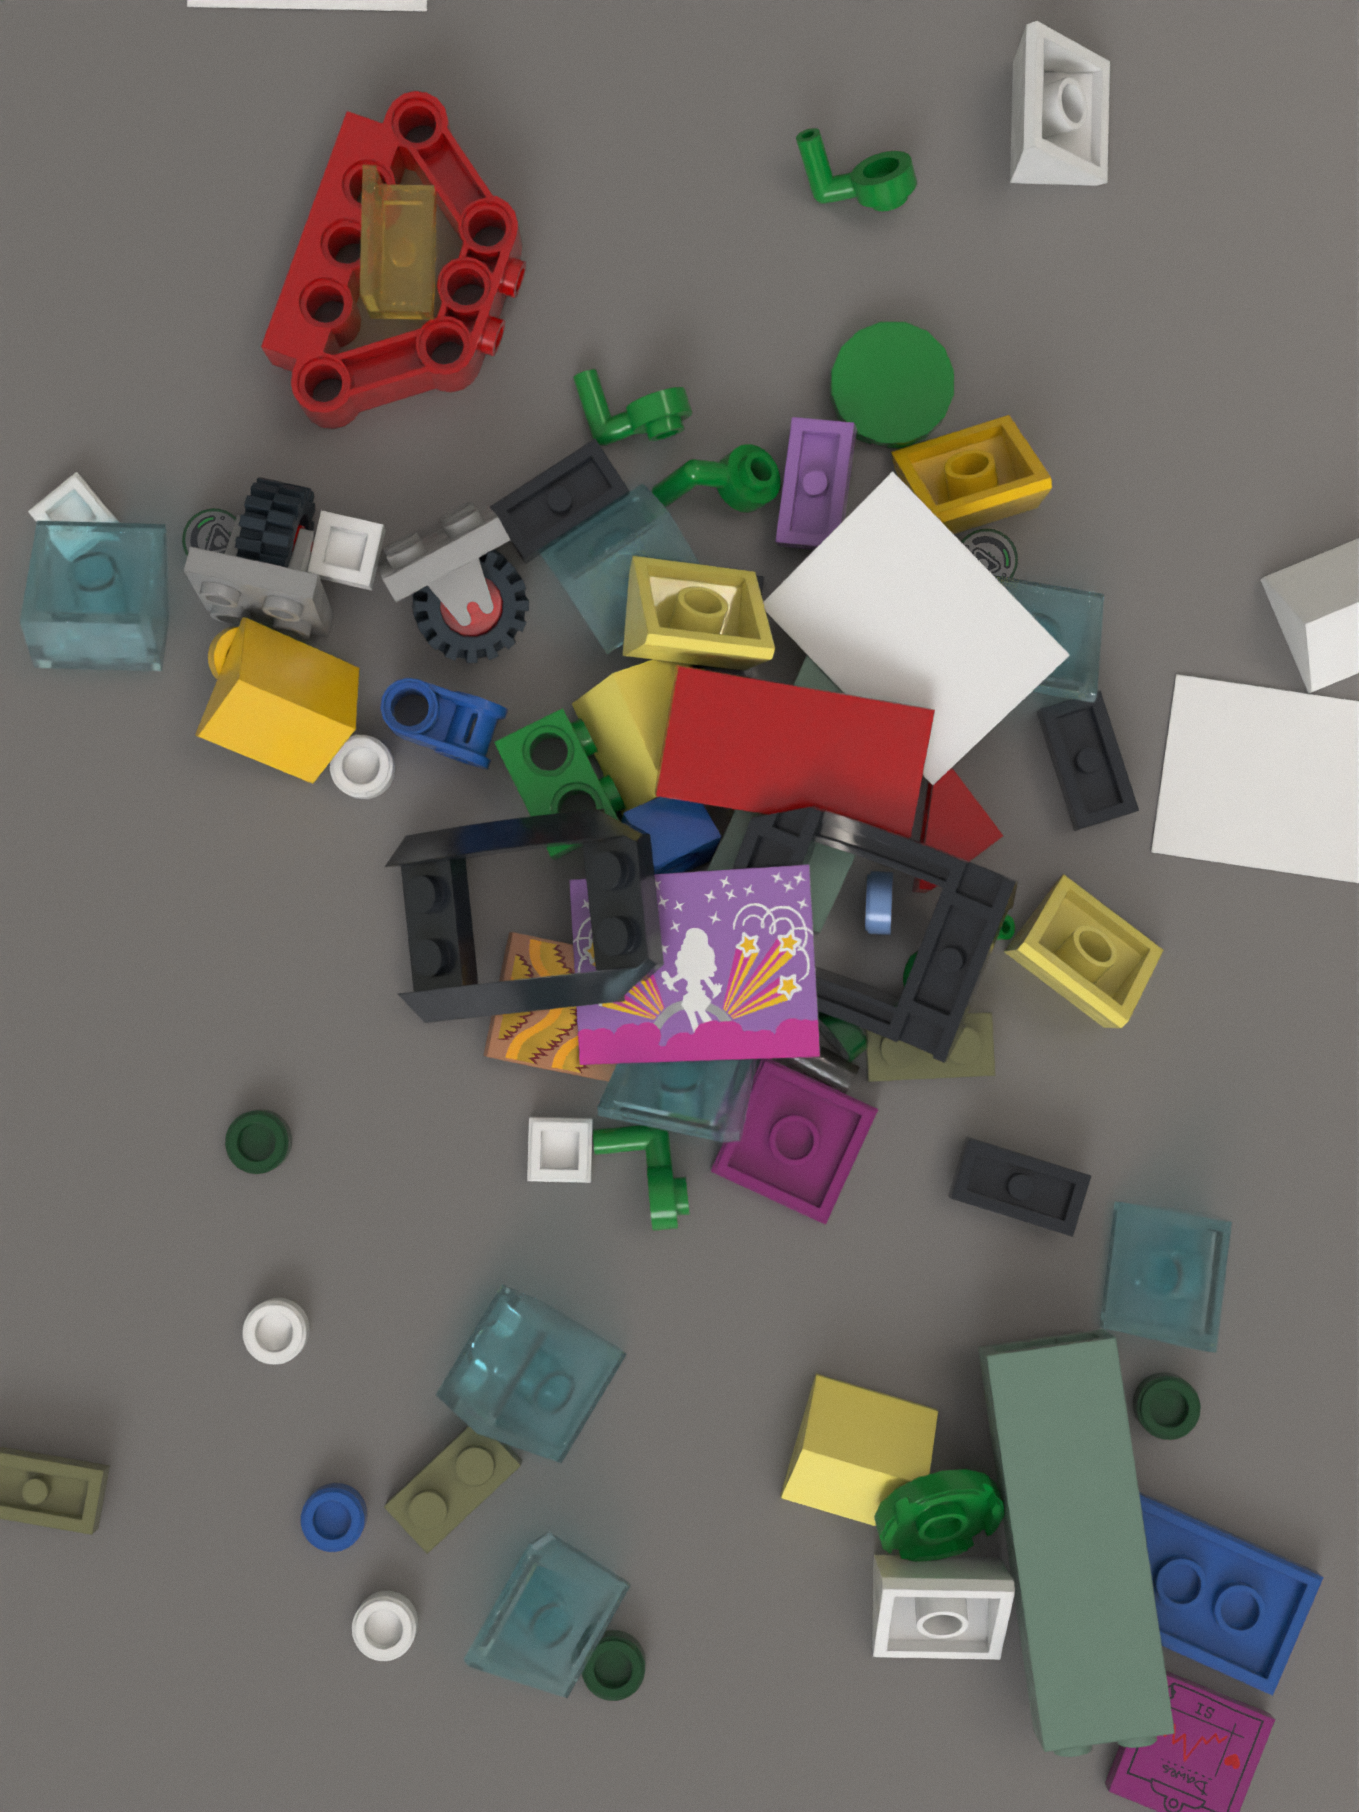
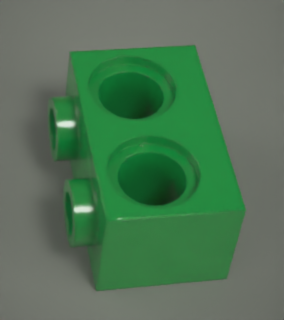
M563 708L494 742L530 816L560 813L564 801L576 794L590 797L595 802L596 809H605V814L616 820L618 818L615 813L626 808L610 774L598 779L587 758L597 753L598 750L582 718L570 723ZM545 739H558L568 748V755L563 765L550 771L538 768L533 762L535 747ZM583 843L547 847L550 857L556 860L583 847Z

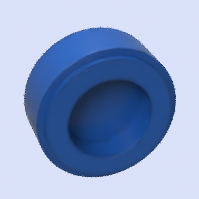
M330 1483L315 1490L306 1501L301 1513V1527L306 1539L314 1547L326 1552H338L352 1546L360 1537L367 1522V1507L363 1497L353 1487L343 1483Z

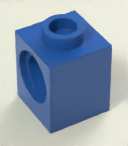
M658 797L624 812L621 819L622 823H631L650 834L654 874L685 873L711 861L721 839L718 829L701 803Z

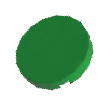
M878 322L857 331L841 347L831 370L830 401L838 420L855 423L857 427L856 439L870 445L874 443L878 446H888L887 448H905L925 440L943 422L954 396V369L945 348L928 331L907 322Z
M960 1469L943 1470L921 1476L896 1488L880 1503L874 1519L882 1548L890 1554L893 1549L899 1550L901 1559L924 1562L938 1561L968 1551L969 1548L974 1546L972 1537L979 1534L982 1530H985L987 1537L991 1536L1000 1525L1005 1513L1003 1501L994 1480L985 1473Z

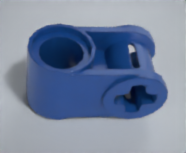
M413 678L397 680L387 687L382 696L380 707L384 721L396 736L433 749L436 753L450 759L488 770L491 760L486 755L498 720L506 719L508 713L507 708L484 698L459 691L453 692ZM407 695H420L427 700L429 705L428 714L425 719L414 726H405L397 722L394 712L398 701ZM477 718L470 741L466 743L472 722Z

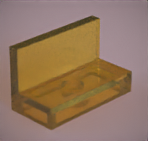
M363 165L360 297L370 319L434 320L437 210L434 185H384L376 165Z

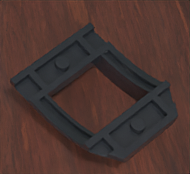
M815 806L751 818L732 870L808 865L816 843H820L883 864L943 888L901 997L816 966L815 974L818 1011L867 1029L892 1041L898 1042L900 1040L932 1054L934 1059L945 1063L966 1027L963 1024L1008 910L1013 908L1018 881L911 838Z
M605 809L506 819L406 835L385 865V867H401L414 992L398 993V995L425 1023L625 1001L624 995L639 981H647L664 965L650 834L631 823H622L605 814ZM583 843L596 971L478 984L466 859Z

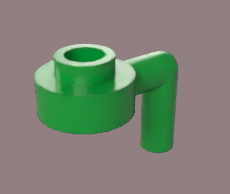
M810 128L796 136V142L812 195L819 203L827 204L857 198V201L862 206L884 212L902 206L917 187L918 182L911 156L906 152H881L861 161L852 172L833 176L820 130Z
M586 370L573 377L593 440L596 439L601 446L610 445L635 434L647 433L648 439L651 442L675 436L685 430L683 421L693 414L685 388L673 387L643 396L628 404L626 411L611 416L597 370Z
M744 444L725 455L719 462L699 459L687 461L653 486L652 497L659 506L667 507L698 485L716 487L721 498L731 508L739 512L751 513L760 509L777 496L780 490L781 477L776 462L768 452L756 445Z
M655 1123L594 1129L593 1144L595 1155L645 1150L652 1230L678 1229L677 1216L690 1215L686 1176L673 1177L670 1138L667 1128L662 1124Z

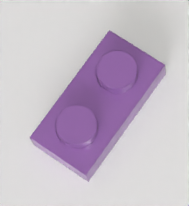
M792 417L775 541L778 546L815 550L845 520L857 432L855 423Z

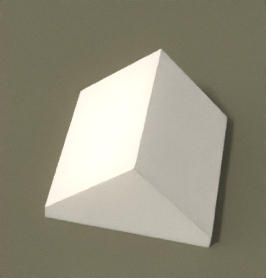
M1038 21L1026 24L1013 60L1010 183L1090 186L1105 184L1108 177L1110 61Z
M1359 538L1260 579L1308 693L1359 673Z
M874 1555L873 1657L1000 1660L1015 1594L1014 1580L1001 1558L952 1556L938 1561L913 1562L901 1559L900 1555Z

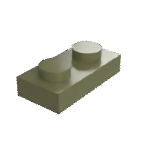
M992 1012L967 1014L963 1024L966 1027L945 1063L934 1059L932 1054L900 1040L895 1042L864 1029V1034L868 1040V1048L865 1050L867 1081L995 1076Z
M479 1414L386 1502L384 1508L428 1554L521 1466L522 1459Z
M0 1447V1519L92 1535L99 1529L110 1465Z

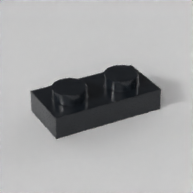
M594 439L491 505L490 509L499 517L511 543L526 564L630 497V491L596 439Z
M1101 690L1042 708L1036 712L1074 831L1139 811Z
M966 1136L948 1197L1073 1237L1091 1175Z

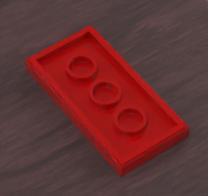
M676 665L654 794L658 797L768 815L815 806L911 838L935 710Z

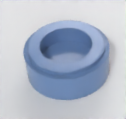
M871 871V874H867L865 931H868V934H891L893 872Z

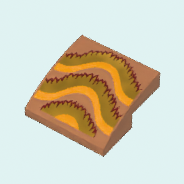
M509 932L499 982L575 973L573 944ZM577 1007L491 1016L483 1056L617 1083L621 1063L580 1065Z

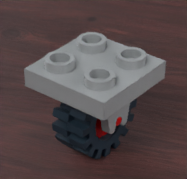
M259 477L257 482H253L250 488V496L247 495L244 503L245 514L238 515L225 554L190 547L184 573L206 611L211 612L210 616L213 619L224 624L239 626L242 617H246L255 622L272 625L273 630L296 640H308L310 634L324 637L329 636L334 616L333 610L319 575L307 572L314 543L315 521H312L315 513V503H313L315 496L311 488Z
M468 502L443 515L439 519L443 528L427 537L420 539L417 532H413L389 544L383 549L387 557L378 563V568L395 602L412 595L413 605L411 606L415 621L420 632L426 638L427 643L435 651L437 649L444 653L445 657L456 661V658L465 659L466 663H478L477 658L487 657L488 660L499 657L497 653L505 646L509 650L516 643L515 635L518 631L523 633L527 623L524 616L525 611H529V600L525 593L527 588L516 568L501 553L495 550V548L510 541L499 517L487 504L480 508H475L472 502Z

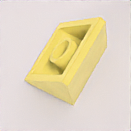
M632 556L629 569L623 656L736 670H747L772 660L775 646L755 572Z
M650 660L612 673L572 703L578 719L582 718L598 750L595 753V757L604 776L610 774L626 808L620 811L622 816L624 812L658 798L654 793L676 665L693 668L692 664Z
M1063 874L1004 952L1103 1028H1122L1129 1021L1164 950Z
M816 1373L781 1491V1498L876 1526L874 1515L880 1503L896 1488L918 1477L930 1474L938 1410Z

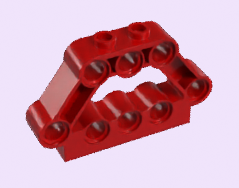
M412 91L404 93L392 102L386 112L383 123L349 111L346 112L263 339L261 348L269 361L274 366L292 372L291 387L294 397L310 421L321 428L336 429L344 427L352 422L360 412L430 390L438 389L445 392L464 390L474 382L480 372L485 355L493 357L496 355L505 329V320L499 318L507 296L516 298L521 288L526 271V261L520 260L522 240L516 213L508 202L498 196H493L452 136L446 109L438 98L427 92ZM417 126H429L435 130L432 137L424 142L415 143L405 139L408 132ZM405 169L414 171L463 244L459 257L447 263L438 275L437 289L442 303L438 315L427 321L419 329L339 353L340 348L351 343L360 331L361 316L357 306L361 290L367 289L375 283L381 273L382 259L378 243L382 232H386L394 227L402 216L403 202L398 188ZM377 186L386 190L383 198L375 204L365 205L357 202L359 194L368 187ZM497 227L505 232L502 240L496 245L481 246L473 240L476 234L483 228ZM360 244L365 247L361 258L353 263L345 264L336 261V255L339 250L346 245ZM464 285H477L484 290L480 300L471 305H460L452 300L456 290ZM335 301L344 305L341 315L334 321L324 323L315 320L316 311L324 303ZM453 342L463 347L462 354L453 363L439 364L431 359L435 348L442 343ZM337 379L342 382L341 391L333 400L320 402L312 398L317 384L323 380Z

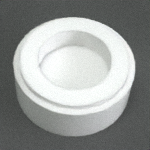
M355 735L349 737L331 760L330 773L336 786L347 795L357 799H371L381 795L390 787L395 776V761L391 751L380 740L368 735Z
M271 1298L260 1303L248 1314L243 1325V1340L249 1353L257 1360L272 1365L288 1362L298 1355L305 1347L310 1334V1325L306 1313L297 1303L286 1298Z
M379 1591L367 1597L359 1606L352 1622V1636L356 1646L364 1655L377 1661H390L402 1656L411 1647L418 1630V1615L414 1605L404 1595L394 1591Z

